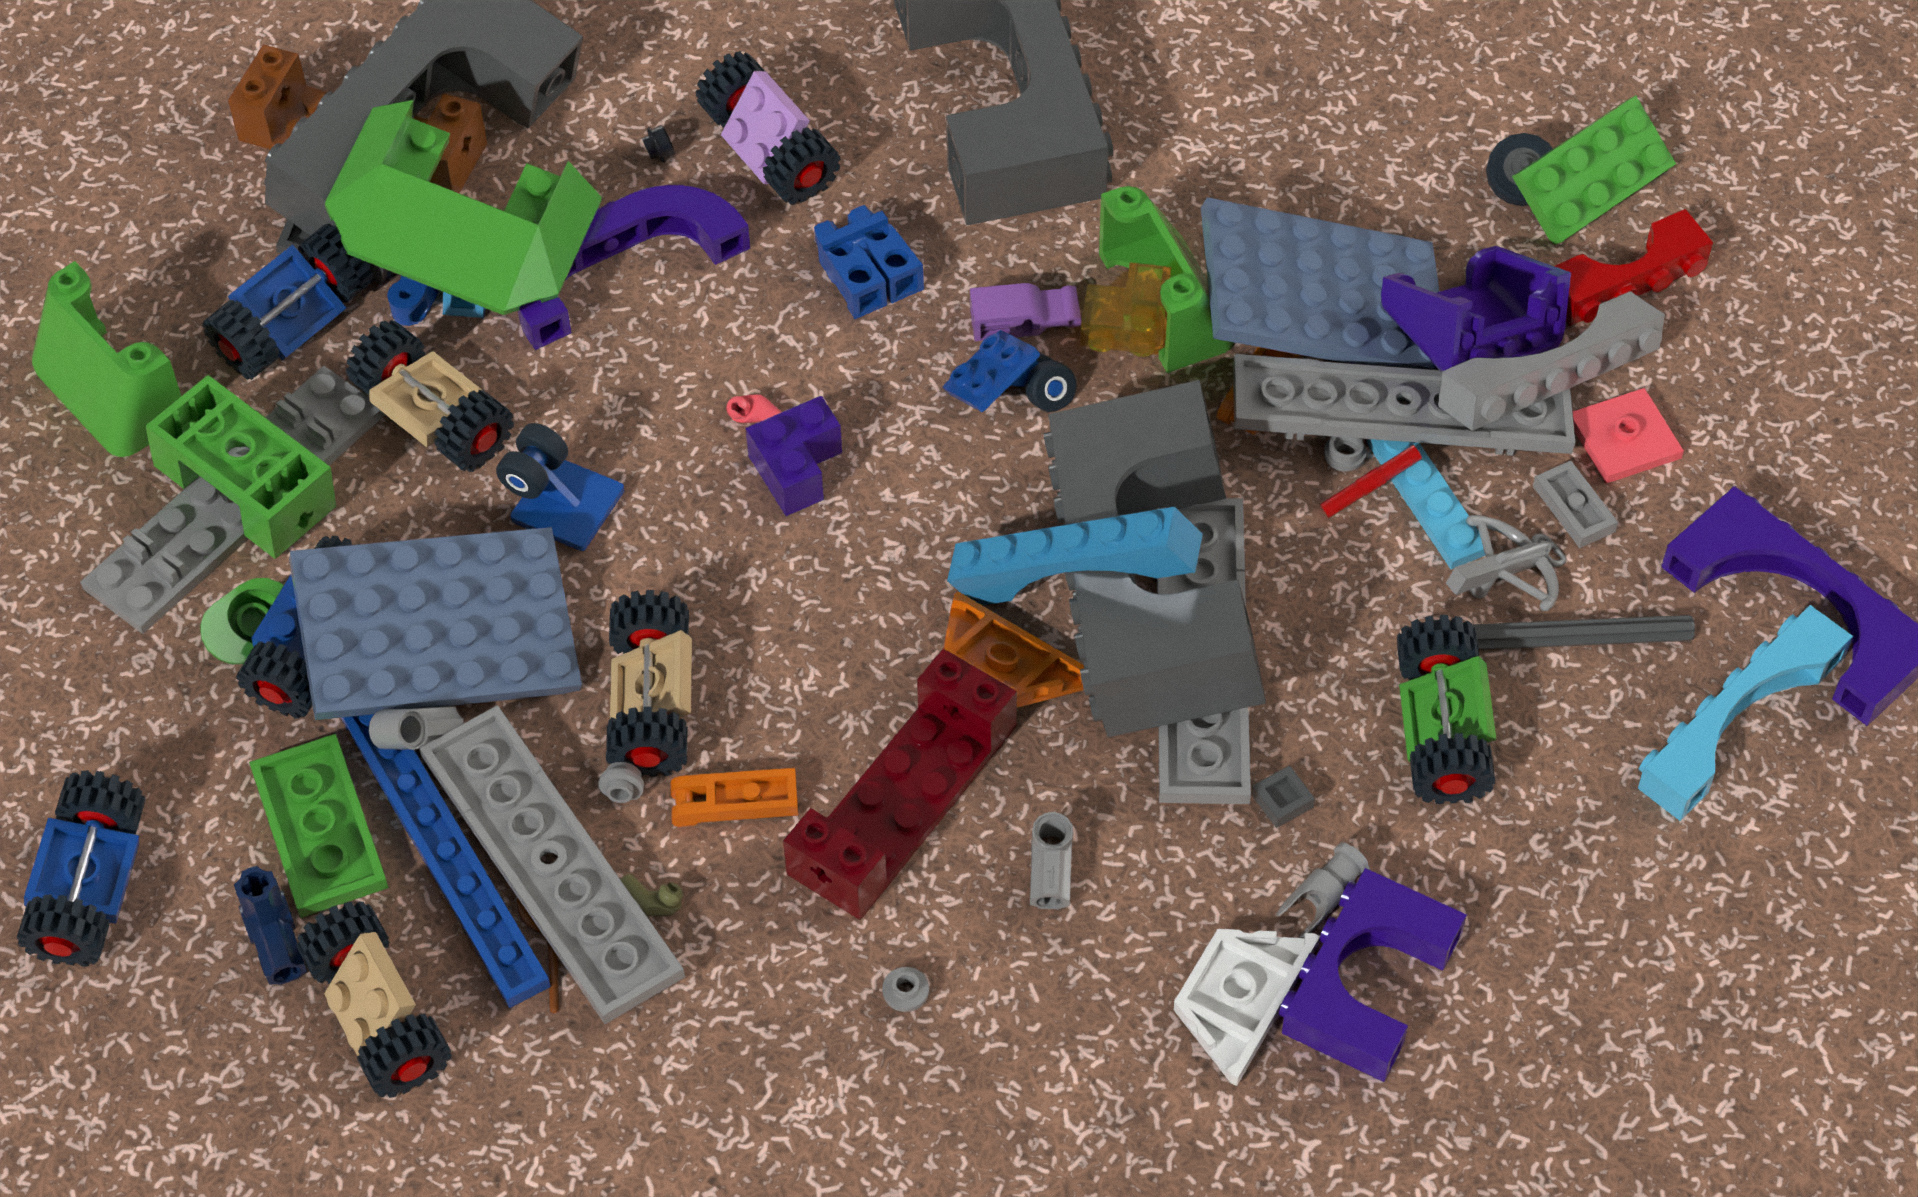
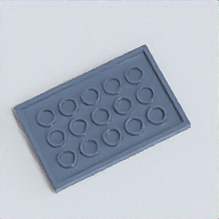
M1206 198L1201 206L1213 339L1347 364L1439 370L1389 316L1381 303L1383 277L1395 273H1404L1411 276L1418 287L1434 293L1440 292L1433 242Z
M552 527L290 551L289 563L315 720L370 715L382 709L445 707L558 695L581 690V676Z

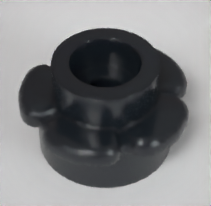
M659 125L653 129L651 126L647 128L648 135L642 137V140L650 158L655 159L659 157L661 162L665 163V158L675 154V150L664 126Z

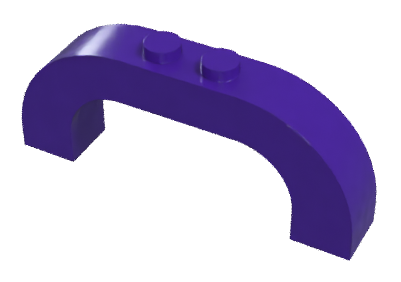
M663 185L639 190L619 200L609 202L597 210L566 280L581 270L660 235H680L692 239L704 249L712 262L717 265L751 249L749 227L740 213L730 203L709 191L684 185ZM559 297L543 303L541 300L521 305L518 310L522 330L535 350L572 333L568 310Z

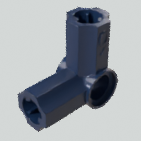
M258 866L247 868L242 871L241 877L234 884L241 904L238 907L251 944L256 946L263 973L269 985H282L299 979L302 974L307 972V969L297 948V941L293 932L296 927L283 890L280 891L272 871L262 870Z

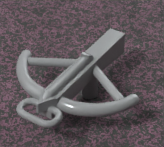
M1481 515L1468 516L1466 519L1467 524L1478 526L1485 558L1454 568L1446 581V584L1453 593L1459 595L1470 590L1473 596L1481 599L1487 595L1496 579L1503 578L1542 601L1540 603L1542 611L1551 609L1559 594L1558 578L1552 566L1560 567L1566 562V556L1558 546L1545 534H1535L1530 540L1518 529L1498 519ZM1487 528L1503 534L1519 547L1494 555ZM1551 548L1559 556L1560 560H1554L1550 557L1548 553ZM1537 566L1546 581L1547 594L1513 574Z

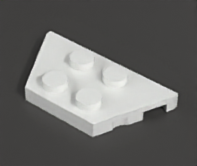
M1217 929L1174 1001L1173 1010L1231 1084L1235 1086L1239 1084L1276 1020L1287 992L1290 989L1293 990L1299 980V974L1309 953L1314 954L1317 949L1319 935L1305 933L1304 938L1277 937V931L1244 933L1241 930Z

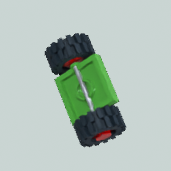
M1433 615L1426 616L1423 623L1416 619L1411 622V627L1405 625L1401 629L1402 634L1398 633L1397 635L1400 672L1404 679H1409V681L1399 684L1407 758L1411 765L1413 791L1415 790V795L1418 798L1422 797V801L1427 803L1435 799L1436 804H1443L1445 801H1450L1451 804L1457 803L1460 800H1464L1465 803L1473 802V796L1479 799L1485 797V791L1491 792L1493 784H1495L1492 750L1490 745L1487 746V743L1496 740L1487 663L1479 657L1475 627L1472 628V623L1468 620L1463 622L1462 618L1458 616L1449 620L1448 615H1440V620H1433Z

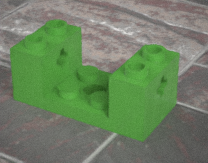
M209 375L145 426L154 467L183 489L200 476L227 496L240 508L245 537L274 559L279 557L336 508L331 467ZM234 447H247L250 449L246 455L241 457H234L228 454Z

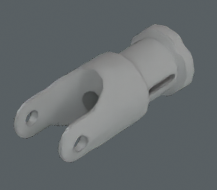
M1340 842L1334 849L1335 855L1322 869H1314L1279 908L1277 916L1282 915L1300 896L1311 900L1316 907L1315 919L1298 938H1304L1305 933L1314 931L1339 904L1343 891L1350 880L1354 881L1357 877H1360L1365 868L1370 870L1367 859L1355 847L1345 842Z

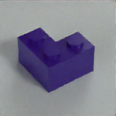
M822 396L745 428L748 456L785 516L824 500L822 472L817 464L842 454L841 425Z

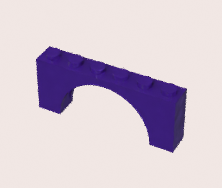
M1733 486L1667 545L1661 567L1694 593L1718 578L1735 573L1756 571L1791 577L1809 585L1827 598L1838 610L1847 625L1849 633L1853 636L1851 640L1852 664L1840 677L1832 700L1866 726L1876 719L1918 679V623L1900 611L1894 602L1880 596L1868 587L1858 575L1847 571L1831 559L1826 551L1811 544L1799 535L1789 523L1779 520L1762 507L1757 499L1746 495L1736 486Z

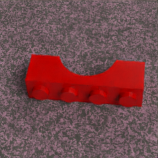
M1683 209L1651 223L1646 243L1647 253L1634 262L1611 265L1595 261L1584 254H1580L1555 265L1557 268L1571 272L1566 314L1567 324L1571 326L1581 321L1585 323L1592 322L1597 316L1600 304L1625 293L1632 292L1639 296L1651 290L1653 292H1660L1666 289L1672 281L1685 275L1688 277L1697 276L1708 264L1713 241L1689 212Z

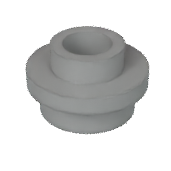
M1332 436L1324 447L1326 462L1332 468L1339 471L1356 470L1363 465L1366 459L1367 450L1361 438ZM1345 450L1349 451L1351 454L1346 455L1341 454L1339 452Z
M615 762L610 764L606 771L601 774L598 786L600 791L610 800L617 803H626L630 800H636L642 795L644 781L641 778L640 770L636 766L626 762Z
M897 968L891 971L884 979L882 986L884 1000L891 1008L897 1011H914L920 1008L929 996L928 980L922 972L915 968ZM902 983H910L914 986L908 992L900 991L897 987Z

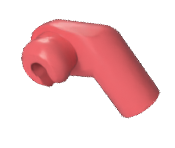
M762 395L734 396L728 401L726 406L728 415L739 423H758L781 413L775 405Z

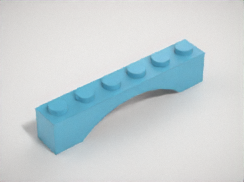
M1811 605L1798 617L1794 614L1790 615L1777 632L1778 637L1771 644L1768 641H1764L1755 650L1750 659L1751 663L1744 670L1738 667L1729 675L1723 684L1724 690L1716 697L1712 694L1707 696L1695 712L1696 717L1689 724H1686L1684 721L1681 722L1672 731L1667 740L1668 744L1660 752L1654 749L1645 757L1639 767L1642 775L1638 789L1681 821L1709 793L1715 775L1717 743L1721 734L1733 719L1752 703L1772 693L1797 686L1819 684L1845 658L1853 638L1850 633Z

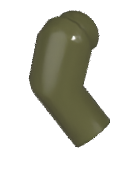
M627 874L620 879L646 916H671L682 906L683 890L675 883L669 882L667 885H661L659 890L648 891L633 874Z

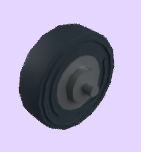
M1528 133L1510 135L1498 142L1489 155L1486 167L1488 184L1495 195L1509 204L1518 206L1528 205L1512 176L1552 150L1551 145L1541 137Z

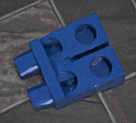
M862 205L851 210L847 215L848 225L838 229L834 222L829 220L815 225L814 235L818 246L819 263L826 271L831 282L837 286L847 302V308L854 320L887 306V297L891 303H894L924 290L923 264L896 229L888 223V218L883 211L873 214L867 206Z

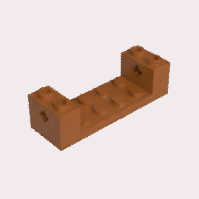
M262 45L228 99L239 141L271 149L277 143L283 144L291 136L294 126L301 118H309L317 110L318 103L327 91L306 85L299 54ZM443 94L429 119L415 116L413 119L450 133L449 143L430 182L460 193L488 143L480 103Z

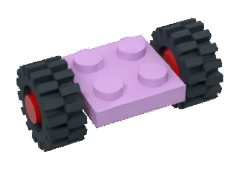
M739 51L735 52L734 57H732L729 53L723 56L724 61L722 63L718 59L712 64L715 68L712 71L706 69L703 73L706 79H699L697 86L700 89L696 90L697 102L717 125H721L724 128L721 136L763 184H769L783 201L789 202L790 205H795L798 200L802 203L807 200L808 196H816V192L820 189L825 191L828 188L826 183L828 181L833 182L836 178L833 172L840 169L838 162L841 159L833 146L818 130L813 128L811 131L809 128H806L810 120L750 54L745 52L743 55Z

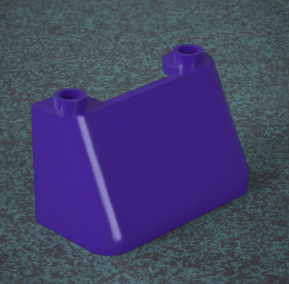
M1492 246L1478 251L1469 259L1466 265L1465 285L1434 293L1416 286L1411 276L1404 273H1395L1383 277L1381 303L1389 316L1442 372L1472 358L1523 357L1558 348L1565 332L1571 272L1499 246Z

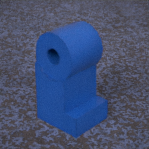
M401 275L400 280L392 284L387 293L393 319L401 325L411 326L418 324L426 317L439 290Z

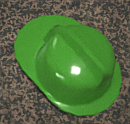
M253 578L240 584L213 603L204 613L200 624L201 640L207 651L220 661L232 665L243 664L253 649L252 636L284 585L269 578Z

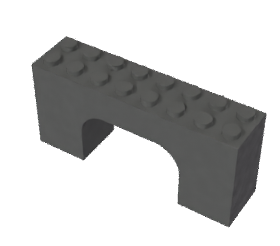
M420 0L417 9L409 17L405 15L400 18L392 34L384 42L380 40L372 47L367 59L359 67L355 65L347 72L342 85L334 93L329 91L321 98L317 110L309 118L303 117L296 123L291 136L283 144L277 143L270 149L265 158V163L267 164L266 178L264 180V185H266L265 204L309 235H312L325 224H329L330 227L332 225L337 227L326 211L325 201L373 107L414 100L412 118H414L436 96L447 92L461 91L479 96L518 124L529 129L575 80L583 36L532 0ZM369 263L371 267L369 271L373 273L372 279L380 285L393 273Z
M893 0L909 51L964 40H980L991 43L1000 48L1008 57L1021 96L1005 104L946 115L947 168L966 226L1101 199V194L1107 190V183L1112 182V171L1108 157L1113 156V144L1109 132L1103 133L1101 129L1103 124L1101 109L1098 103H1092L1091 101L1092 87L1090 78L1087 73H1081L1080 51L1077 44L1071 45L1070 43L1071 28L1067 16L1061 17L1060 0Z
M1200 380L1048 414L1051 432L1043 433L1048 457H1055V460H1052V465H1048L1054 491L1060 489V492H1057V497L1054 498V506L1058 522H1065L1063 525L1157 510V508L1175 507L1182 509L1197 504L1226 499L1214 434ZM1089 570L1065 572L1069 591L1076 590L1073 591V598L1069 599L1074 624L1078 625L1079 633L1075 634V642L1079 658L1084 663V669H1080L1085 695H1089L1094 722L1102 720L1107 737L1266 703L1253 633L1239 579L1179 593L1155 594L1138 587L1133 573Z

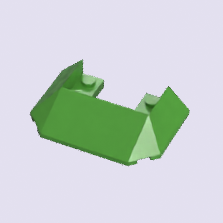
M414 100L373 107L325 201L326 211L330 219L334 220L339 230L341 242L347 254L502 315L518 311L521 305L541 300L543 303L558 298L602 200L599 193L568 161L562 175L558 176L526 163L503 211L430 182L449 143L450 133L413 119Z

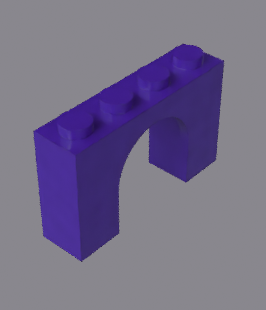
M1365 868L1357 883L1350 880L1345 887L1339 902V906L1343 907L1337 919L1331 916L1328 918L1319 938V942L1323 943L1317 955L1309 953L1299 974V978L1303 981L1297 992L1291 989L1287 992L1278 1015L1284 1017L1282 1034L1385 1082L1404 1046L1408 1025L1354 999L1343 986L1338 968L1349 955L1360 949L1384 946L1397 949L1443 971L1462 936L1467 914Z

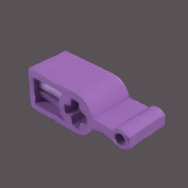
M1030 283L970 288V313L974 341H983L999 330L1014 337L1040 335L1045 328L1061 326L1075 328L1081 325V314L1075 286L1068 285L1061 289L1042 291L1036 285Z

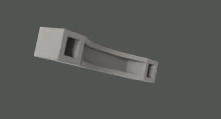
M1632 292L1620 295L1600 304L1597 316L1589 328L1576 339L1561 347L1523 357L1472 358L1442 371L1438 407L1471 431L1476 430L1660 349L1665 314Z

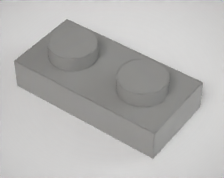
M1571 460L1535 476L1534 489L1579 548L1616 532L1618 521Z

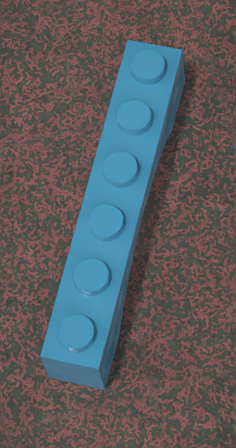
M1169 507L955 544L947 582L960 593L977 603L989 605L1012 601L1015 595L1028 584L1041 578L1064 572L1086 570L1116 571L1153 578L1195 573L1203 533L1177 508Z

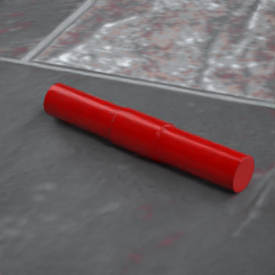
M1412 445L1379 467L1361 476L1354 483L1319 505L1329 519L1422 460V456L1418 449Z

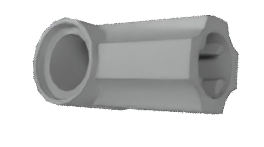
M454 706L382 709L373 715L369 724V734L373 744L378 748L415 750L459 727L464 722Z
M1044 813L1036 819L1032 828L1030 905L1036 906L1039 909L1059 910L1070 906L1073 826L1070 820L1061 813ZM1047 836H1054L1061 839L1062 842L1051 845L1045 843L1042 839Z

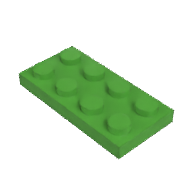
M1635 95L1514 174L1512 178L1548 239L1556 245L1676 165V162Z
M336 733L249 762L300 918L389 888Z

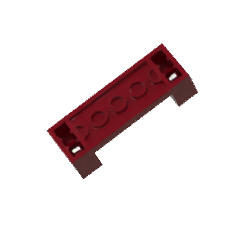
M944 648L917 679V710L831 814L825 817L810 808L783 840L786 875L859 920L864 917L1017 727V691Z

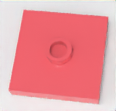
M1645 388L1572 411L1574 432L1606 484L1682 459L1684 450Z

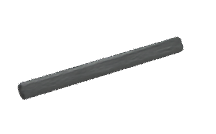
M1690 615L1472 624V628L1475 627L1479 650L1691 641L1695 635V623Z

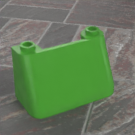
M1125 186L1102 193L1099 256L1106 268L1109 269L1115 265L1124 266L1131 270L1134 277L1153 271L1161 284L1160 299L1167 312L1165 347L1159 350V360L1166 372L1169 373L1229 351L1235 342L1213 339L1208 279L1180 233L1143 190Z
M74 261L56 272L48 282L32 355V365L37 376L107 452L118 457L131 456L149 445L145 426L181 397V393L171 362L158 347L152 343L139 342L117 353L102 337L107 333L105 325L97 317L90 297L92 290L90 278L78 263Z

